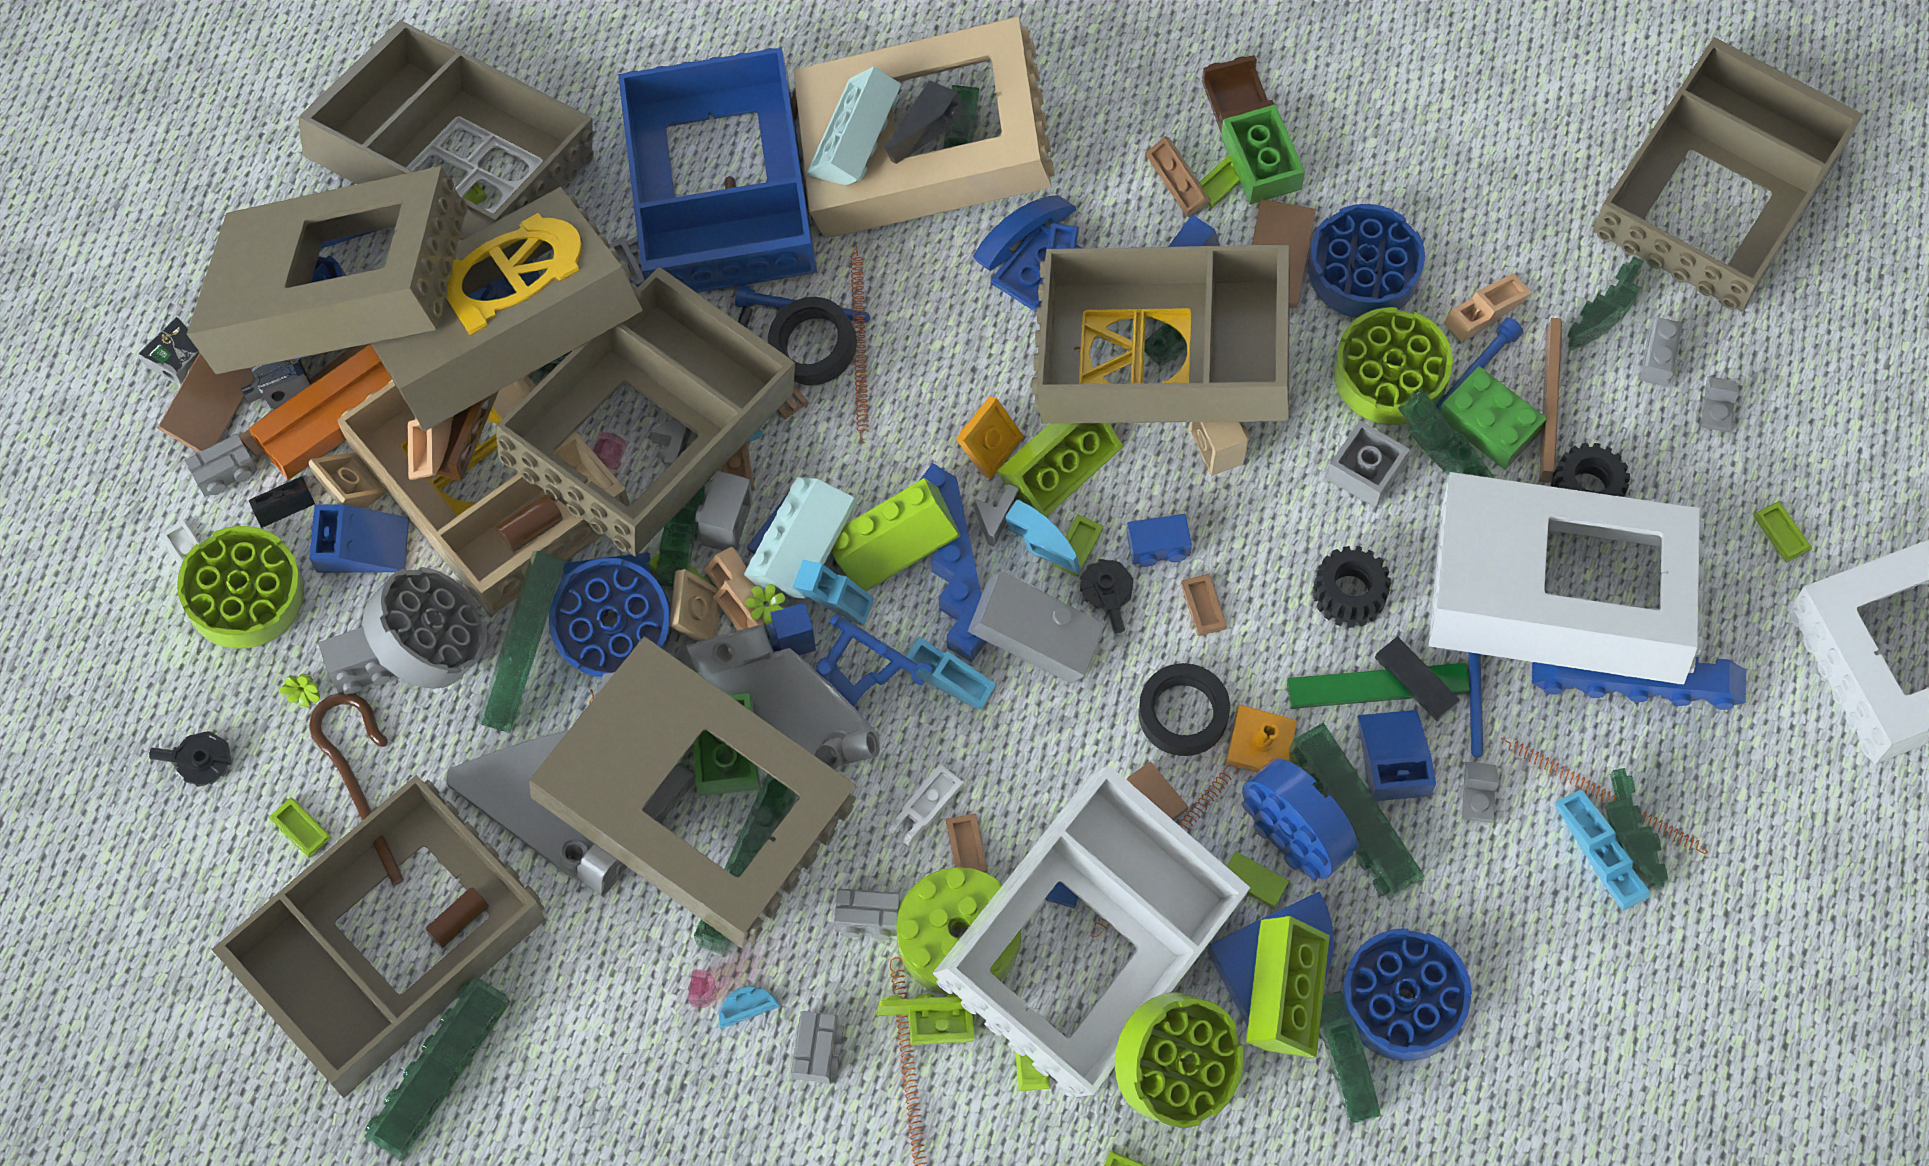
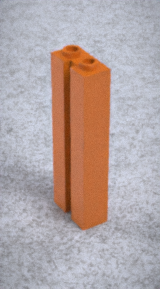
M369 344L249 427L253 440L286 479L290 480L309 466L310 459L321 458L343 443L346 439L337 420L346 410L355 408L365 401L369 394L379 391L388 385L392 378L371 344Z

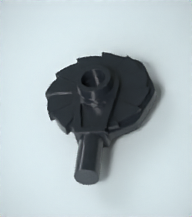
M1098 559L1097 563L1088 565L1087 569L1080 576V592L1083 593L1086 602H1090L1097 609L1099 607L1103 608L1106 615L1109 614L1114 633H1121L1125 631V626L1120 611L1121 607L1131 600L1133 577L1120 562Z
M210 731L187 736L173 750L152 747L149 752L150 759L171 762L172 765L177 766L176 770L184 778L183 780L187 783L195 784L197 787L209 783L211 785L214 784L221 776L224 777L227 766L232 764L229 744Z

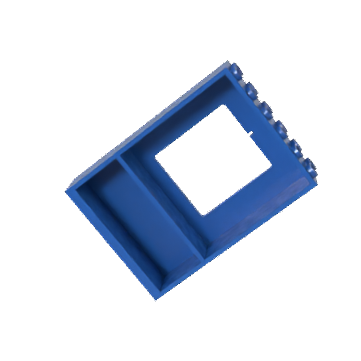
M782 47L767 48L750 53H738L725 57H712L707 60L684 62L671 66H658L653 69L618 74L641 272L644 281L658 267H661L690 289L699 293L736 287L739 284L748 285L818 273L789 78ZM753 112L757 113L767 182L675 197L666 129L669 126L710 120L709 115H713V118L717 119Z

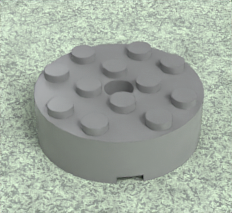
M420 567L418 570H407L404 568L392 574L370 597L363 613L365 636L372 651L379 659V663L412 686L436 689L454 684L482 657L488 641L486 622H481L476 610L479 606L471 594L448 575L426 567Z

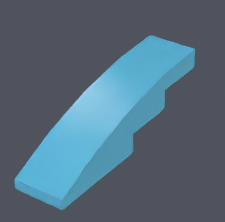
M1581 789L1556 801L1555 806L1600 880L1620 908L1624 911L1650 897V890L1632 869L1633 861L1615 840L1616 832L1584 791Z

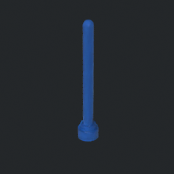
M739 284L735 297V306L753 307V304L783 309L795 300L756 293V290L751 289V286ZM842 308L849 320L853 321L854 317L852 314L854 312L852 309ZM863 312L854 313V316H858V315H863V316H865L864 319L854 318V321L864 320L865 323L869 322V320H870V315H869V313H867V312H865L864 314H860V313H863Z
M1509 317L1504 319L1498 326L1497 337L1447 391L1436 407L1428 413L1427 417L1430 421L1435 422L1439 419L1442 403L1478 366L1484 368L1506 343L1515 342L1523 334V328L1517 321Z
M1468 652L1471 754L1475 758H1480L1483 755L1481 654Z

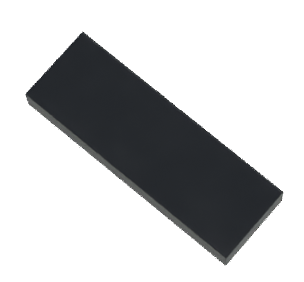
M1398 636L1376 653L1375 659L1436 721L1440 720L1459 704L1460 699Z

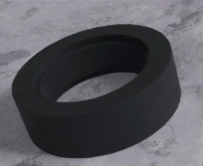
M805 297L791 302L776 315L768 333V344L790 358L787 351L788 340L793 330L799 324L809 319L822 318L836 325L838 332L837 342L833 351L826 358L813 364H801L794 361V382L802 385H821L840 376L852 362L857 348L856 332L846 313L835 302L822 297Z
M1188 663L1169 665L1154 673L1143 687L1138 710L1140 726L1148 740L1160 750L1177 756L1197 755L1212 748L1223 736L1230 714V699L1221 680L1206 668ZM1185 685L1203 692L1213 707V718L1210 724L1202 731L1192 735H1179L1167 730L1157 719L1154 706L1156 700L1164 691L1171 687Z

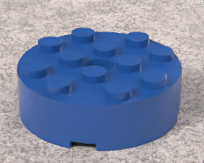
M1356 204L1341 208L1340 212L1329 219L1326 218L1320 224L1313 237L1308 260V275L1311 285L1326 305L1349 317L1358 318L1369 311L1380 308L1395 307L1398 308L1397 310H1400L1410 301L1417 290L1425 262L1423 241L1418 231L1415 232L1406 222V218L1390 208L1375 204Z
M619 558L595 559L576 567L558 585L549 608L550 634L557 650L568 663L589 676L602 679L603 674L617 671L644 636L665 650L672 627L669 626L671 605L660 583L641 566ZM608 611H615L618 614V620L614 626H605L603 624V616Z
M1275 758L1243 785L1242 794L1244 801L1241 803L1242 807L1255 821L1253 827L1258 835L1264 839L1268 838L1285 855L1284 860L1293 870L1299 868L1313 880L1317 878L1326 879L1354 855L1353 852L1358 849L1354 829L1333 797L1329 795L1325 798L1314 787L1316 780L1311 775L1290 761Z
M1405 928L1393 929L1370 938L1354 954L1341 985V1008L1349 1029L1369 1050L1392 1060L1416 1061L1437 1054L1453 1041L1468 1016L1472 988L1470 977L1463 961L1446 942L1430 933L1424 934ZM1399 989L1410 991L1414 998L1406 999L1400 996Z

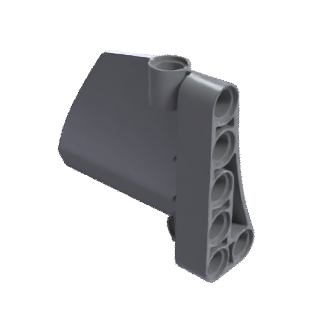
M568 730L509 746L459 764L448 770L447 785L449 788L544 857L564 874L577 877L601 896L611 889L627 866L531 798L529 779ZM679 762L645 805L643 811L661 823L692 787L696 780L695 772ZM569 855H578L581 859L571 861L567 857Z

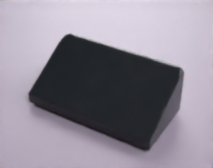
M303 476L249 500L261 528L315 505Z

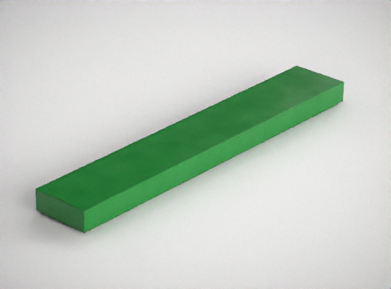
M1465 663L1428 666L1455 695L1469 694L1470 687ZM1387 670L1287 678L1290 709L1413 699Z

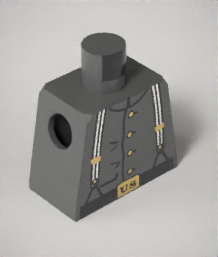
M290 359L251 367L256 381L241 388L249 404L264 397L270 408L276 409L309 387L311 382L301 360Z

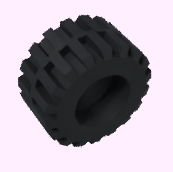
M1582 443L1580 449L1574 446L1570 448L1569 453L1565 452L1554 472L1550 487L1625 497L1629 488L1630 473H1626L1628 469L1626 462H1620L1622 456L1619 453L1615 455L1611 453L1612 448L1608 446L1606 449L1600 448L1601 444L1594 443L1593 447H1589L1588 443ZM1579 474L1594 475L1603 482L1605 489L1602 491L1587 490L1578 483L1575 476Z
M1344 546L1342 552L1335 549L1332 551L1331 556L1326 555L1322 564L1319 565L1313 586V599L1318 601L1317 609L1319 612L1325 609L1324 617L1328 621L1332 617L1336 618V625L1341 626L1342 621L1348 622L1347 628H1354L1355 622H1359L1360 627L1364 626L1368 618L1371 622L1374 621L1378 613L1381 614L1384 609L1391 585V578L1388 577L1389 569L1387 566L1382 567L1384 562L1379 556L1375 559L1373 551L1368 550L1365 553L1362 551L1363 547L1356 546L1355 550H1351L1350 546ZM1345 576L1356 577L1364 582L1368 592L1361 596H1350L1343 593L1337 587L1335 581Z

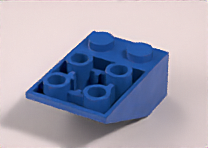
M315 504L309 559L317 573L397 572L405 568L409 517L344 504Z
M1410 710L1358 715L1357 719L1370 801L1431 796L1436 786L1432 756L1418 711Z

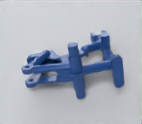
M838 613L833 615L829 624L840 629L842 633L827 657L821 658L816 665V671L830 682L853 707L870 687L876 683L879 685L885 684L901 668L912 674V680L918 685H923L924 681L917 677V671L920 668H924L929 672L932 671V667L929 664L923 662L915 663L886 643L846 620ZM852 638L891 661L879 673L870 672L865 675L855 686L838 669L837 665Z

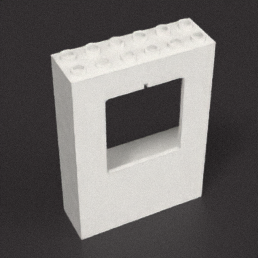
M1450 472L1440 513L1428 646L1684 684L1688 673L1694 672L1695 654L1700 655L1703 638L1698 636V631L1701 630L1703 613L1698 612V607H1701L1703 600V589L1698 588L1702 582L1704 567L1699 566V561L1702 560L1704 544L1699 543V538H1702L1704 531V521L1700 520V508ZM1548 530L1660 546L1662 573L1660 610L1545 593Z
M1929 539L1806 585L1789 608V615L1793 625L1799 627L1804 635L1803 640L1806 649L1810 653H1814L1818 660V670L1821 676L1829 680L1834 700L1839 705L1842 704L1847 713L1846 719L1849 727L1853 731H1857L1862 740L1861 748L1867 757H1871L1874 764L1929 744V688L1911 695L1903 694L1881 654L1877 656L1874 654L1879 649L1858 614L1857 608L1928 582Z
M1108 765L1092 773L932 974L938 978L937 984L949 994L954 992L962 999L961 1005L974 1015L979 1013L986 1019L985 1025L997 1035L1002 1033L1010 1040L1009 1046L1015 1052L1022 1056L1028 1055L1034 1061L1033 1066L1044 1076L1050 1074L1057 1080V1087L1069 1097L1073 1095L1076 1097L1094 1095L1115 1067V1052L1118 1040L1131 1015L1151 998L1171 993L1251 887L1115 769ZM1057 882H1062L1136 947V952L1069 1038L1062 1035L1031 1007L1025 1011L1023 1008L1026 1006V1003L990 972L991 966Z

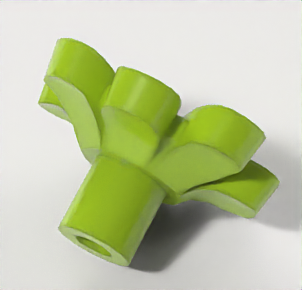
M768 584L765 591L760 586L754 587L752 593L755 598H748L746 600L747 607L754 608L750 614L751 618L758 620L763 616L766 624L772 623L770 612L784 609L779 606L780 603L785 601L784 594H775L776 588L772 584Z
M301 673L298 679L290 675L284 680L286 684L280 688L281 694L289 695L287 697L288 702L296 703L299 701L300 706L309 707L310 701L317 703L320 698L318 693L319 687L317 683L312 682L313 679L308 674Z

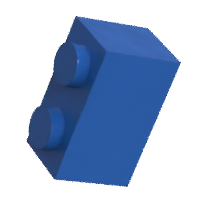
M1186 514L1127 522L1126 534L1133 565L1140 564L1142 567H1149L1155 565L1160 560L1169 559L1170 562H1180L1185 560L1187 556H1190L1192 543Z
M805 603L770 612L772 623L767 624L773 652L790 648L800 656L816 651L814 631Z

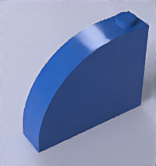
M1320 892L1209 944L1207 952L1247 1027L1261 920L1291 916L1330 935L1326 978L1333 956L1334 933L1327 905Z

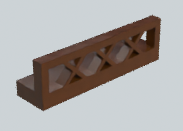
M499 391L454 415L448 446L437 475L462 481Z

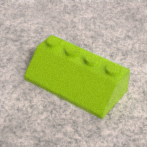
M1049 423L1001 466L997 473L1006 486L1009 483L1019 488V500L1047 517L1124 446L1110 423Z
M923 478L847 523L831 551L836 562L847 577L863 590L868 591L961 535L939 488Z
M1291 916L1261 920L1246 1042L1270 1052L1310 1058L1317 1057L1330 935Z

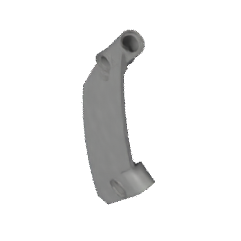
M763 625L681 646L677 660L727 695L750 693L754 714L835 770L841 765L878 757L880 742L875 728L825 678L793 650L788 648L772 652ZM727 646L732 650V654L728 651ZM830 749L835 752L836 757L832 755Z

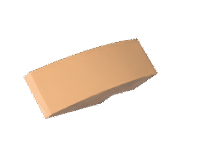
M1513 273L1477 291L1472 299L1453 308L1444 324L1463 343L1516 308L1530 297L1532 292Z
M452 417L425 432L416 418L408 422L409 479L415 480L437 474L448 446Z
M732 546L716 554L704 569L719 589L713 598L738 631L758 625L765 627L763 616L758 620H754L750 616L754 608L747 607L746 600L748 598H755L752 593L755 584L744 575L747 568Z

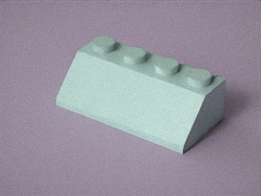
M872 67L850 78L806 174L810 177L845 186L860 181L867 171V166L865 165L868 158L877 149L878 143L876 140L889 122L887 118L888 113L899 100V94L897 93L901 83L876 67Z
M797 477L791 485L782 506L778 509L771 526L764 534L755 555L751 558L744 575L756 586H760L763 591H765L768 584H772L776 588L775 594L783 593L786 597L805 599V595L793 588L802 561L808 560L822 564L825 563L858 500L817 478Z

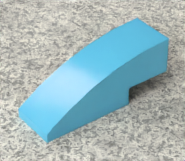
M1017 499L1005 516L1009 530L1024 538L1028 552L1079 574L1081 567L1077 556L1061 531L1043 514Z
M808 560L802 561L793 588L818 604L863 625L866 623L874 601V597L848 577L835 574L822 563Z
M918 637L912 643L905 654L907 658L917 664L923 662L932 667L931 672L920 668L917 671L918 678L977 709H982L997 685L949 651L943 653L921 637Z

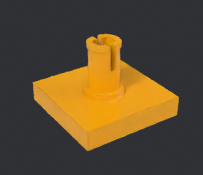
M989 396L969 423L964 425L965 428L961 429L956 440L979 472L986 478L992 479L1024 436L1000 401L995 397Z
M1239 704L1235 713L1225 764L1258 772L1272 759L1281 758L1289 761L1297 720Z

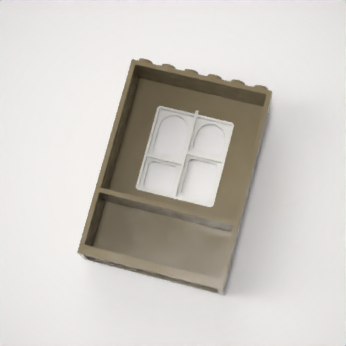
M399 20L298 117L302 155L355 184L415 172L430 156H436L468 173L455 188L460 197L463 198L478 181H484L497 188L502 194V200L493 208L484 209L464 199L467 205V213L464 216L462 234L459 237L461 240L559 187L563 188L568 182H572L575 179L578 171L584 165H588L594 155L592 150V139L594 137L592 117L402 20ZM457 129L465 130L483 140L468 158H461L441 147V144ZM493 148H499L524 161L529 168V172L520 180L507 181L478 167L477 164Z

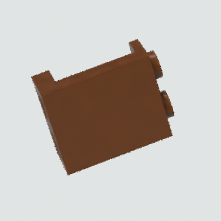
M1255 55L1249 57L1241 56L1232 61L1213 63L1203 68L1202 84L1221 133L1223 119L1274 105L1273 99H1267L1256 71L1257 59Z

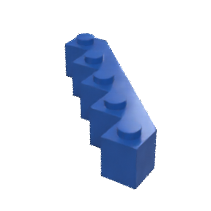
M932 463L921 479L925 478L939 488L961 535L938 549L931 558L932 573L949 583L939 596V610L957 620L947 634V648L972 663L987 642L967 632L979 604L981 591L957 477Z
M1696 657L1694 672L1688 673L1684 684L1532 662V684L1543 689L1547 694H1560L1562 690L1575 687L1590 698H1602L1607 693L1618 691L1633 702H1645L1650 697L1661 695L1677 706H1687L1692 701L1704 699L1717 709L1730 710L1734 708V705L1746 703V669L1728 659H1716V664L1699 663V657Z

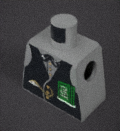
M176 316L138 353L147 368L179 385L184 381L199 354V350L187 335V326L180 318Z

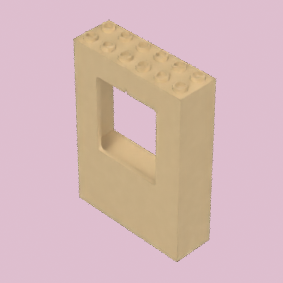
M1019 16L794 69L809 212L824 238L836 237L1052 188L1050 177L1055 176L1052 160L1048 157V152H1051L1049 138L1047 135L1045 136L1044 131L1047 128V121L1044 111H1041V105L1044 104L1041 89L1038 88L1037 81H1040L1037 64L1034 65L1033 59L1037 58L1034 42L1031 41L1028 27L1022 26ZM992 61L1002 134L999 137L907 157L895 164L891 162L885 150V146L895 133L892 108L887 116L889 122L876 140L878 143L877 149L868 158L865 165L867 166V171L860 181L845 186L810 177L806 174L850 78L872 67H876L894 80L901 82Z

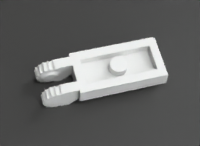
M940 764L902 807V812L891 823L888 831L895 835L902 829L908 818L913 820L916 824L905 835L903 843L909 847L922 833L923 829L926 830L962 789L964 782Z

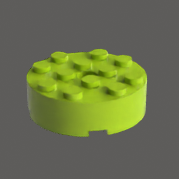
M1395 307L1372 310L1355 319L1341 337L1334 363V381L1344 402L1365 419L1386 425L1408 424L1428 415L1445 394L1453 364V355L1448 339L1433 321L1420 313L1414 312L1412 314L1398 311V308Z
M232 526L213 532V536L207 538L199 545L196 543L187 553L178 573L177 590L181 605L191 624L204 638L223 647L236 649L252 648L272 641L290 627L302 606L304 584L293 554L279 537L257 527Z
M964 867L947 868L927 875L916 883L905 896L897 917L898 949L904 966L910 975L922 986L944 996L949 994L937 984L938 978L932 973L960 939L952 936L951 932L955 928H962L967 931L1003 884L997 879L976 869ZM1021 929L990 968V972L1000 981L1009 974L1017 959L1021 945Z
M1182 993L1161 994L1143 1003L1125 1024L1115 1052L1116 1078L1120 1091L1128 1104L1145 1117L1179 1128L1195 1127L1201 1125L1200 1122L1211 1115H1218L1233 1097L1243 1069V1044H1239L1235 1031L1237 1026L1231 1016L1213 1002Z

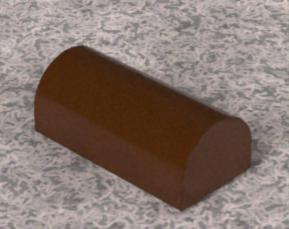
M545 494L498 525L496 530L514 553L561 522L563 516L550 496Z
M470 887L426 927L427 934L443 949L481 915L489 905L474 887Z

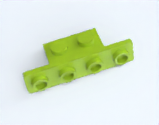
M955 993L934 998L931 994H921L916 996L915 999H903L902 996L893 995L879 1001L877 1016L908 1015L911 1045L973 1042L975 1038L972 1013L961 1005L962 999Z

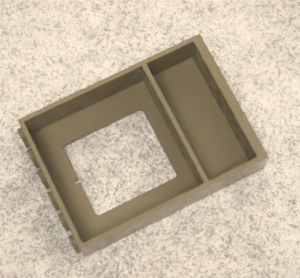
M1713 37L1604 201L1593 232L1597 233L1601 240L1605 242L1612 241L1621 246L1625 253L1638 255L1645 259L1651 267L1655 269L1662 268L1671 273L1675 280L1687 282L1695 286L1702 295H1711L1721 300L1726 308L1737 309L1742 312L1846 148L1863 114ZM1689 150L1707 157L1772 192L1771 198L1728 265L1643 220Z
M442 166L228 212L225 215L187 335L216 374L437 330L439 318L442 315L444 298L447 295L449 278L452 274L454 257L457 254L459 237L462 234L464 216L467 213L466 202L457 193L452 178L447 176ZM395 227L396 234L393 235L387 261L383 268L311 283L322 242Z
M658 267L638 287L642 296L638 300L643 310L642 312L575 348L496 425L498 457L504 465L517 469L530 484L536 483L544 489V492L552 500H559L567 506L572 515L577 518L582 517L589 522L595 532L600 535L605 534L613 540L618 549L624 552L628 551L633 556H636L715 475L716 470L718 471L793 394L795 362L661 267ZM622 384L631 386L698 435L692 444L631 506H625L592 481L587 485L588 478L554 454V451Z
M645 636L529 779L532 799L742 949L747 942L753 944L763 930L761 927L766 917L773 918L781 906L780 901L783 898L784 892L790 894L800 880L798 877L802 872V868L804 867L808 870L818 856L817 851L820 848V844L823 843L826 846L836 832L835 827L838 824V820H846L854 808L853 803L856 800L854 796L856 785ZM703 731H709L799 795L798 801L773 832L771 837L775 839V842L768 839L740 877L730 874L643 811L645 805Z
M417 775L211 949L343 1098L545 921L542 913L544 906L539 901L540 898L529 885L524 888L516 871L509 864L504 866L498 858L500 856L488 842L486 844L483 843L478 837L479 833L468 821L466 823L463 822L458 816L460 814L458 810L448 800L444 802L439 795L440 792L428 779L423 782ZM382 835L398 867L421 847H426L455 879L460 875L463 877L458 882L466 890L474 887L489 905L485 910L489 914L488 919L402 994L397 993L335 924L342 915L388 877L373 844Z

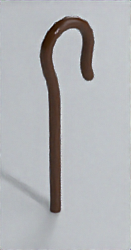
M341 692L330 695L317 704L311 713L309 729L311 738L337 767L363 821L372 811L348 761L322 732V719L326 712L334 706L341 704L352 705L362 714L366 732L376 745L385 747L388 739L379 731L373 709L368 702L356 694L346 695ZM379 836L373 843L392 885H398L404 879L384 836Z

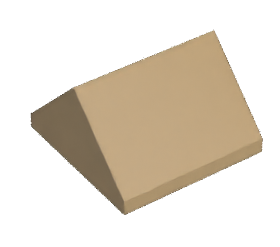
M353 452L310 459L308 463L317 481L337 504L365 509L387 492Z

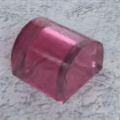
M601 432L598 435L593 452L607 468L618 470L627 445L620 436L609 432Z
M694 969L691 976L688 1000L692 1007L705 1008L716 1000L717 987L713 976L709 972Z

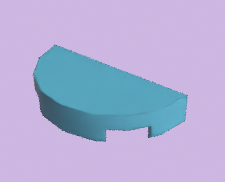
M756 986L740 987L730 993L722 1004L721 1011L719 1012L720 1028H726L779 1008L780 1005L774 995L764 989L756 988Z

